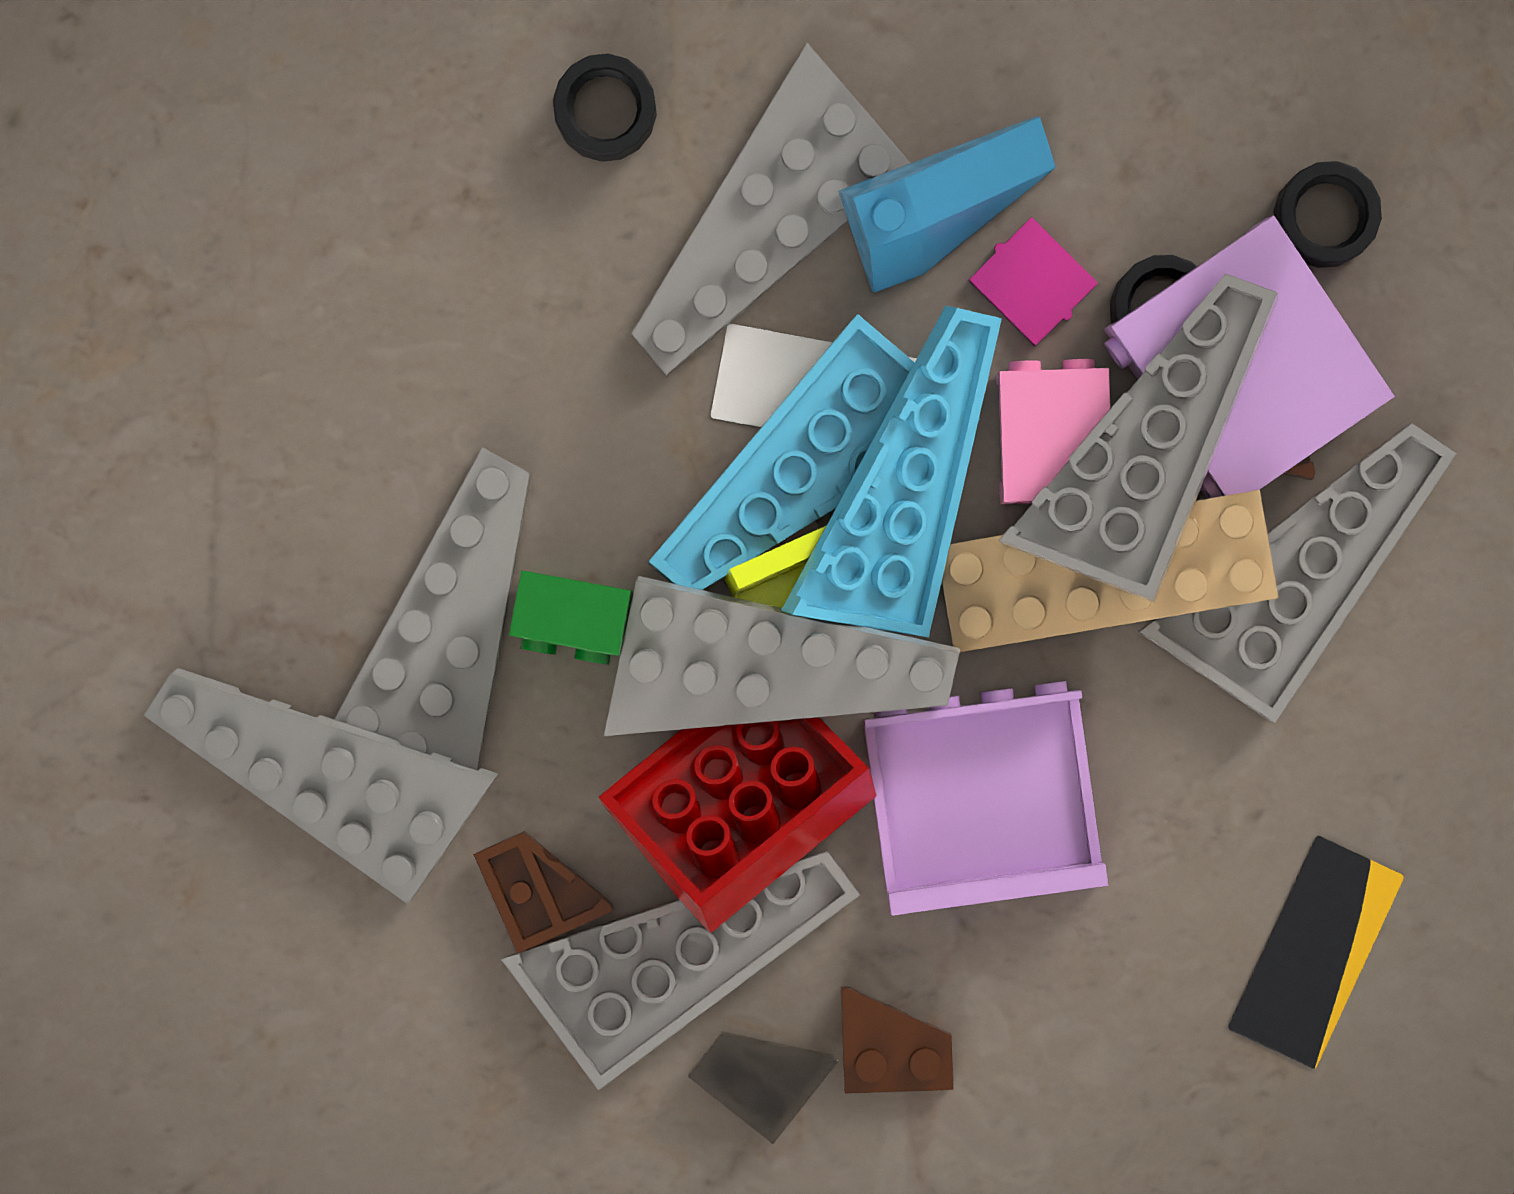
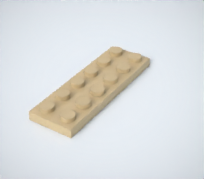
M1260 490L1195 501L1155 602L1002 544L999 539L1003 535L950 544L942 577L953 647L960 648V652L1279 598Z

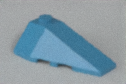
M1039 116L838 190L871 292L876 293L925 274L1056 168Z

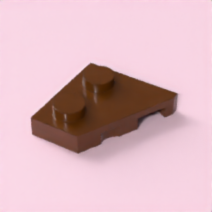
M525 831L473 854L517 954L614 910L608 899Z
M849 986L841 987L845 1094L953 1090L951 1033L930 1023L920 1021L893 1006L883 1004L859 993L858 990Z

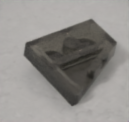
M722 1031L688 1073V1077L774 1144L838 1063V1059L828 1053Z

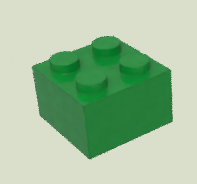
M521 570L509 636L522 638L520 649L556 655L557 645L576 648L574 659L609 665L611 655L621 656L634 592Z

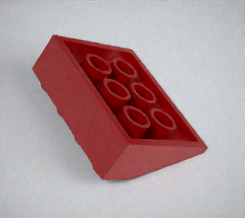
M819 717L681 729L598 796V798L678 899L712 933L877 795L869 767Z

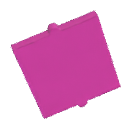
M1032 217L1005 244L997 243L994 247L995 254L968 280L1034 347L1061 320H1070L1072 317L1071 310L1098 284Z

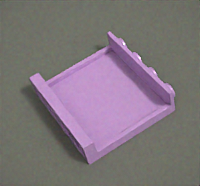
M1274 215L1263 219L1248 229L1243 236L1117 322L1104 328V331L1110 338L1104 343L1109 355L1120 369L1123 370L1128 366L1138 380L1145 372V367L1157 353L1160 354L1181 330L1185 320L1225 273L1278 293L1277 302L1200 490L1207 499L1260 490L1395 397Z
M1067 681L1034 685L1035 696L1014 698L1013 688L981 692L982 703L960 706L959 696H950L947 706L928 707V710L907 713L906 709L874 712V718L863 719L869 768L877 795L874 798L888 906L891 915L1109 886L1106 864L1101 860L1079 699H1082L1081 690L1068 691Z

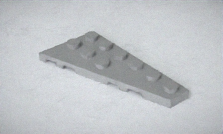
M806 43L631 333L632 337L666 376L677 369L848 223L838 190L910 164V161L808 43Z
M1225 273L1185 320L1181 330L1160 354L1157 353L1145 367V372L1127 393H1123L1071 454L1067 464L1047 487H1043L1032 500V505L1014 526H1010L999 541L1007 546L1155 602L1277 302L1278 293Z
M1414 424L1406 425L1268 531L1279 598L1154 619L1138 632L1270 722L1276 723L1457 453Z
M482 447L334 720L398 740L401 746L428 755L434 752L452 758V763L478 770L504 630L508 597L511 591L518 541L521 535L531 479L529 472Z
M638 576L604 736L947 706L960 648L863 626L791 615L781 611L782 608Z
M180 668L170 673L145 712L144 716L407 904L416 895L499 775L483 768L476 771L452 763V758L434 752L428 755L401 746L398 740L322 715L313 717L292 710V705L274 699L267 702L240 693L237 687Z
M828 850L800 859L712 933L678 899L527 949L518 954L515 953L503 957L501 960L599 1091L860 896V893Z

